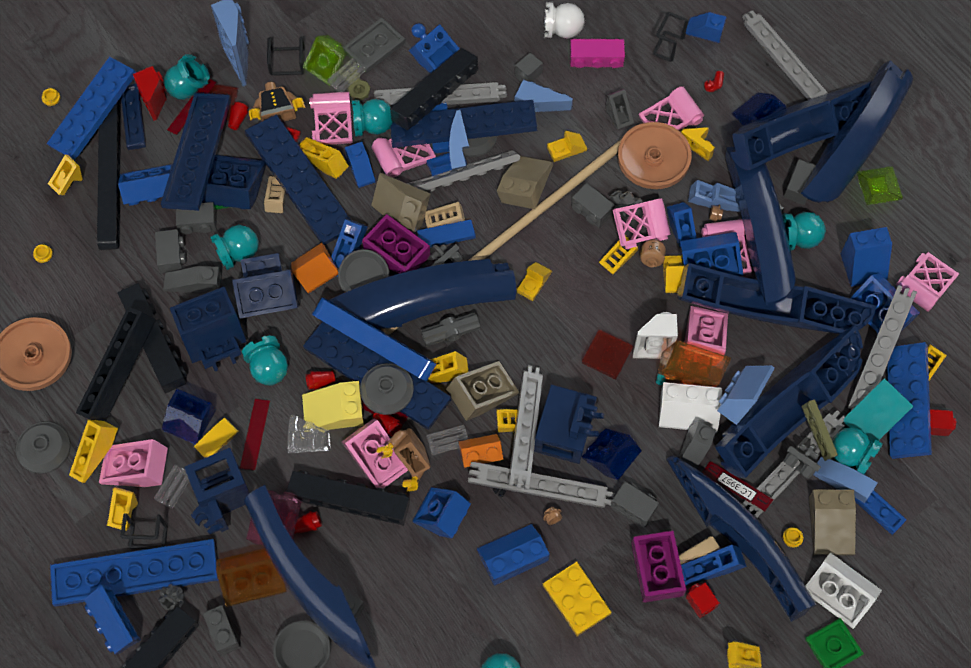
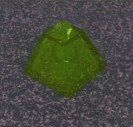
M328 35L316 36L303 65L304 69L331 86L345 57L342 45Z
M893 166L857 172L866 205L903 199Z

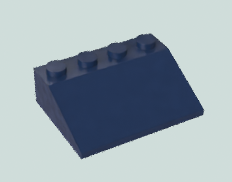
M215 155L201 203L213 202L214 205L251 209L258 195L266 163L261 160Z

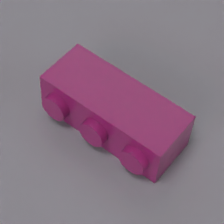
M571 39L570 67H623L625 59L624 39Z

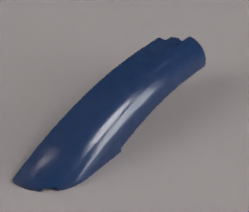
M891 60L879 68L858 106L824 150L801 191L804 197L814 202L828 203L841 195L882 138L913 83V76L908 69L902 72Z
M873 80L796 104L739 128V131L732 134L735 150L731 151L730 154L733 161L740 168L751 170L783 154L836 136L860 103Z
M726 147L725 160L739 202L748 253L765 305L775 304L784 300L787 294L793 290L796 279L788 236L776 191L766 163L751 170L742 169L733 161L730 154L731 151L735 150V147Z
M490 259L472 260L430 266L393 275L350 290L329 301L377 329L402 327V324L446 309L477 303L515 300L516 281L514 272L509 269L508 263L492 264Z
M688 263L683 269L681 285L678 287L677 294L678 300L749 319L838 334L843 333L853 325H856L857 329L860 330L869 323L876 309L875 305L807 286H794L793 290L787 294L784 300L775 304L765 305L758 280L723 273Z
M856 325L851 326L785 375L756 401L737 425L733 423L722 434L723 439L715 448L723 459L721 465L728 472L739 478H746L783 439L807 420L802 409L804 404L815 400L820 410L828 403H831L856 377L862 364L860 349L863 348L862 339Z
M670 456L666 459L706 527H713L733 545L740 547L741 552L768 583L791 622L802 617L809 609L817 605L777 542L738 500L712 479L675 456Z
M265 485L248 494L244 502L274 567L292 595L312 620L345 652L366 668H376L340 585L335 587L304 556L283 525Z

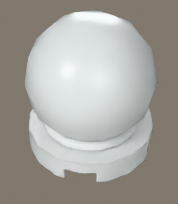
M546 2V7H549V10H545L544 27L548 33H544V38H552V34L555 33L559 37L567 39L573 38L581 32L585 19L579 7L575 4L565 3L555 8L553 7V2Z

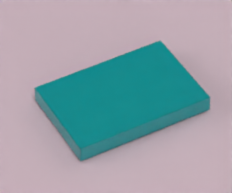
M884 378L845 416L843 422L850 428L862 430L868 436L870 443H874L876 439L880 440L913 405Z

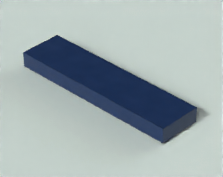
M131 84L121 96L128 150L146 147L140 93L137 85Z

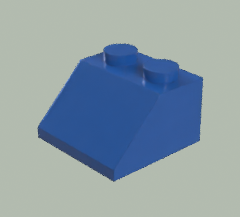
M431 487L412 522L439 536L453 538L471 503L456 491Z

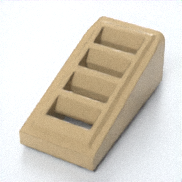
M269 176L264 200L265 211L283 213L286 192L282 186H272V184L280 185V183L274 176Z
M459 202L429 210L425 213L427 228L465 221L463 209ZM440 214H442L443 220L441 221L439 219ZM431 216H435V223L432 222Z
M710 536L679 555L681 565L720 550V547L715 539Z

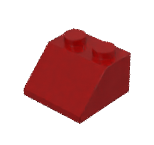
M151 66L134 73L133 77L139 93L153 121H155L166 101L164 93L166 89L160 72H156L154 67Z

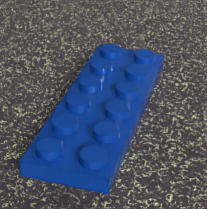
M109 57L49 139L47 145L63 155H69L75 161L134 79L133 74L137 72Z
M926 342L895 346L887 365L888 382L913 407L889 430L890 457L896 459L932 455L928 345Z

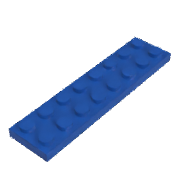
M214 539L50 565L52 604L54 607L85 602L84 599L100 586L111 587L115 596L118 597L162 590L163 587L167 588L170 584L180 587L219 580Z

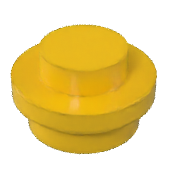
M48 88L42 94V101L48 106L56 105L60 101V94L57 90Z
M43 244L38 245L33 252L35 260L39 263L48 262L53 255L51 248Z
M788 528L783 533V541L787 546L796 548L803 542V534L797 528Z

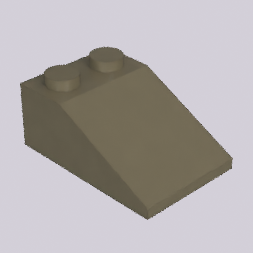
M520 156V160L514 162L501 179L497 189L501 203L536 209L553 162Z
M380 173L371 206L383 216L389 215L414 234L423 224L431 194Z
M500 361L457 376L446 388L466 421L486 413L519 393Z
M813 490L809 496L814 555H829L830 553L833 555H855L856 506L854 490Z

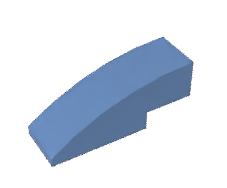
M460 110L456 111L450 132L449 153L452 171L467 167L462 149L469 148V143Z
M699 180L690 186L688 202L709 208L712 205H720V209L741 212L735 189L719 183L713 186Z
M823 457L817 462L821 466L820 470L813 474L837 490H854L855 498L863 503L867 501L878 483L841 463L830 459L825 461Z

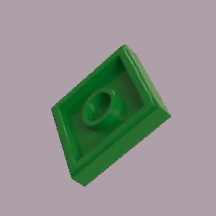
M841 618L805 638L823 668H842L864 655Z

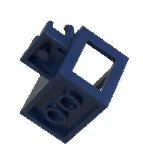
M279 253L241 260L244 278L232 280L239 318L299 308L292 270L282 271Z
M225 287L170 308L192 363L202 360L205 369L213 366L215 372L218 371L216 362L230 357L233 364H236L235 357L242 355L238 345L247 341Z
M551 385L535 437L534 452L580 464L587 436H599L598 431H591L592 418L603 419L604 417L603 413H596L597 397ZM544 444L551 445V446L558 447V448H562V449L569 450V451H573L574 453H570V452H566V451H563V450L555 449V448H552V447L544 446Z
M231 448L184 467L199 503L191 517L198 526H200L202 521L208 520L204 524L205 528L210 527L207 530L208 534L219 530L221 532L228 530L229 528L223 514L244 506V499L250 494ZM226 459L229 469L205 479H199L196 471ZM229 479L231 480V481H228V482H226V483H224V484H221V485H219V486H217V487H214V488H212V489H210V490L205 491V489H208V488H210V487H212V486H215V485H217V484H219V483H222V482H224V481H226V480H229Z

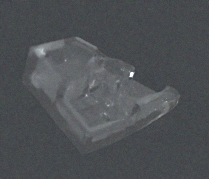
M297 415L290 416L288 453L330 451L329 430L315 426L314 423L305 421Z

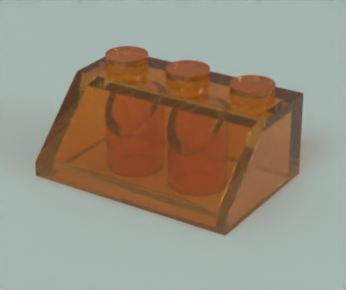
M676 340L662 352L658 374L670 380L682 381L683 384L717 387L724 376L731 358Z
M265 548L216 560V573L226 607L287 592L285 583L274 567Z

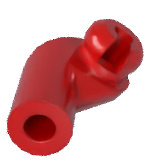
M717 71L714 81L709 80V82L706 81L704 83L707 92H714L722 87L724 72Z

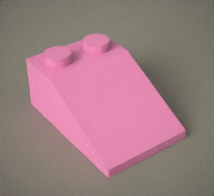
M691 306L682 359L720 367L726 351L728 314Z
M372 419L344 439L342 443L375 488L383 489L407 472L408 469L395 454L394 449H392L393 454L391 457L381 459L383 452L377 453L376 450L378 447L387 445L390 437L378 420Z
M154 439L112 445L103 459L99 483L135 487L162 485L168 448Z

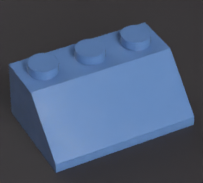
M772 365L745 366L741 372L737 371L725 389L727 393H724L718 401L721 405L717 411L737 425L756 403L775 367Z

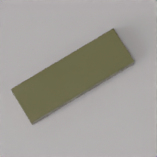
M816 401L807 402L802 406V409L822 457L825 461L832 459L838 454Z

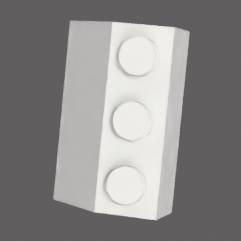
M669 312L656 314L637 333L633 358L671 359L678 336L677 314Z
M663 382L660 396L659 427L688 430L690 426L699 421L716 429L715 433H717L720 413L717 410L721 405L718 401L722 397V388Z
M832 553L827 556L806 585L807 590L815 601L838 618H841L842 621L853 629L882 591Z

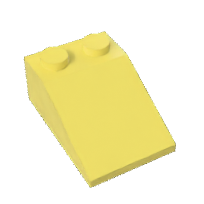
M359 381L338 383L302 395L305 432L364 426Z

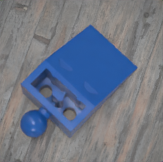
M417 23L412 27L413 36L421 40L409 52L430 74L460 49L441 25H438L428 35L425 33L424 25Z

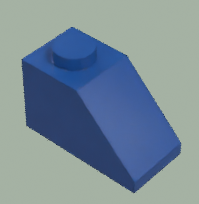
M708 12L692 17L689 20L686 34L719 43L726 16Z
M360 142L345 147L346 159L358 188L375 183L374 174L363 143Z
M684 202L668 206L669 223L679 247H681L680 241L696 239L692 208Z

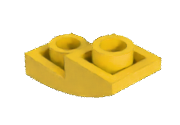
M223 418L194 448L206 458L216 454L223 446H226L239 431L226 418Z

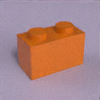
M497 434L458 442L464 468L470 467L471 462L485 464L503 460L501 442Z

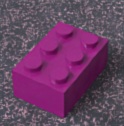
M387 214L362 239L363 249L379 254L386 261L388 268L396 275L419 269L430 257V245Z
M674 531L633 537L631 546L643 603L683 597L686 592V586Z

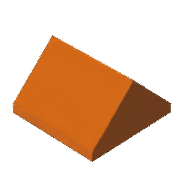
M323 243L291 262L292 273L307 293L314 291L337 276L339 271Z

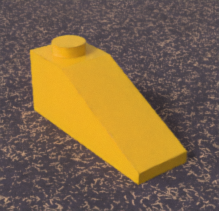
M307 137L298 145L310 163L331 177L337 179L349 167L339 150Z
M455 351L430 359L437 365L427 382L430 384L453 381L457 376L468 373L467 358Z
M88 420L69 476L85 483L112 447L118 428L106 421Z

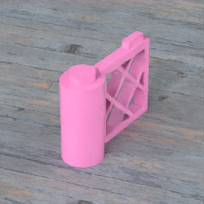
M684 87L676 88L670 96L639 113L643 123L654 122L648 121L645 117L650 113L657 115L655 122H658L659 115L668 116V125L679 131L688 125L696 126L700 124L704 116ZM668 103L672 108L671 113L661 111V107ZM672 117L680 118L682 121L679 125L670 124Z
M349 91L313 94V98H310L311 109L314 108L315 131H312V140L324 145L353 143ZM347 113V119L343 123L336 119L339 114ZM319 115H327L330 119L323 124L319 121ZM332 121L339 125L335 132L327 128ZM343 128L348 132L349 138H340L337 134ZM324 130L331 134L328 139L320 140V134Z
M378 138L371 147L384 173L392 178L400 175L402 171L423 165L427 160L436 157L429 144L411 146L418 149L416 154L407 152L408 146L404 147V150L392 148L391 139ZM420 150L428 152L429 156L424 158L418 154ZM404 155L413 158V161L405 164L403 161Z
M662 198L613 209L620 244L625 246V249L637 247L636 243L654 238L659 241L668 239L667 235H671ZM639 207H642L644 215L642 219L635 215ZM624 211L629 215L626 223L621 220L619 212ZM632 218L639 222L636 230L629 226ZM642 225L647 228L648 236L646 237L639 233ZM627 229L633 233L630 241H626L624 233Z
M738 219L704 224V228H701L702 237L737 232L738 240L742 244L740 253L744 254V256L741 255V260L746 264L743 274L751 273L752 268L745 239L743 220Z
M928 252L926 255L922 253L916 260L918 264L906 277L902 276L896 283L897 286H902L900 292L902 294L906 288L910 289L907 295L911 297L913 290L917 291L913 302L927 312L932 309L959 275L955 270ZM926 260L932 262L935 268H927ZM941 272H946L952 276L951 279H942ZM915 273H924L925 279L920 280L914 275ZM928 273H936L938 279H930ZM931 284H939L941 291L938 293L932 288Z

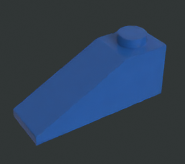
M345 219L331 257L338 270L347 255L359 250L368 226Z
M735 545L727 546L681 565L685 586L747 567L740 547Z

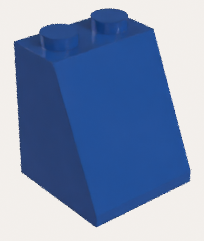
M887 227L849 234L840 254L851 287L863 285L871 275L880 273L886 280L888 279L892 241Z

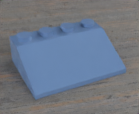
M222 0L211 5L221 45L242 86H245L248 66L247 44H249V41L245 35L247 32L243 25L244 20L240 14L242 12L238 3H234L233 0Z

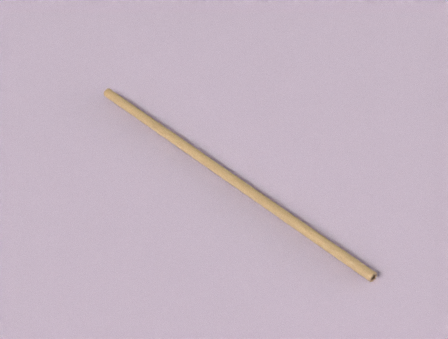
M621 140L468 261L483 260L618 154ZM399 327L384 328L380 331L390 335Z

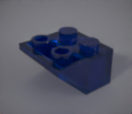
M757 93L736 109L732 115L745 126L786 109V105L774 94Z
M176 389L167 405L162 430L196 445L215 414V409L212 403Z
M605 428L593 444L587 448L582 458L605 476L619 480L642 450L630 435Z

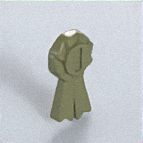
M357 63L353 65L348 64L350 73L344 68L343 72H339V76L349 84L348 91L352 99L362 101L368 98L370 86L366 81L360 80Z

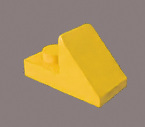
M709 128L683 129L681 133L687 139L691 150L709 161L715 149L709 141L704 140L707 137Z
M570 131L564 132L563 139L547 144V149L554 162L587 151L581 134Z
M69 155L63 157L48 182V185L59 195H65L73 181H82L80 166Z
M665 256L663 262L665 293H678V287L681 285L683 269L685 267L682 263V256Z
M535 262L527 268V275L519 285L517 293L534 301L551 275L552 270Z
M116 487L113 488L107 526L121 529L124 513H127L131 519L132 510L138 505L134 492ZM127 521L125 531H127L130 526V524Z
M739 642L728 643L729 668H762L760 647Z

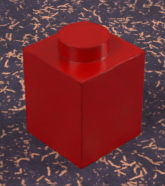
M930 409L931 435L949 436L956 428V418H953V411Z
M697 583L688 590L689 593L686 599L699 618H702L718 607L719 601L706 583L702 585Z

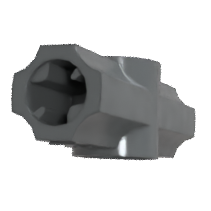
M474 312L456 319L455 317L446 318L438 325L421 330L424 344L428 347L443 341H456L464 334L479 330L480 324Z

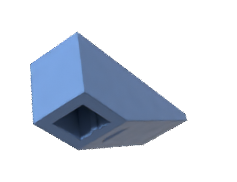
M523 80L515 95V102L534 100L535 112L572 109L573 98L566 94L557 93L550 88L541 87L531 81Z

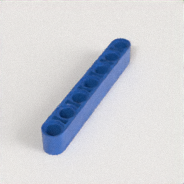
M321 297L312 313L316 318L424 381L429 379L437 365L427 357Z

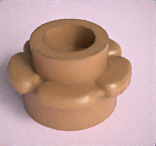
M712 205L709 214L710 220H714V222L721 220L723 209H720V205Z
M555 507L547 509L544 512V521L548 525L559 522L562 519L561 510L555 509Z

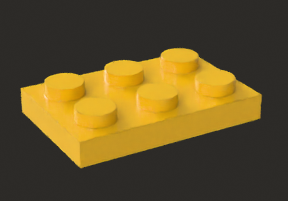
M577 562L543 583V587L576 636L582 634L612 613Z

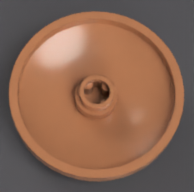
M659 122L642 123L631 128L623 136L618 149V163L623 174L636 185L648 189H664L675 185L687 174L691 163V148L685 136L676 128Z
M37 317L25 318L6 327L0 333V379L6 385L22 391L43 389L56 382L65 373L71 360V344L65 331L55 322Z

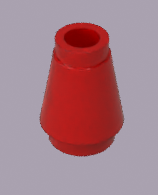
M235 102L231 106L228 122L229 128L238 130L248 114V106L240 102Z
M311 371L305 375L307 387L309 390H316L335 382L334 372Z
M378 413L373 415V418L378 420L389 436L392 437L396 432L400 431L402 425L393 416Z
M310 511L290 523L294 534L316 531L319 527H322L317 511Z

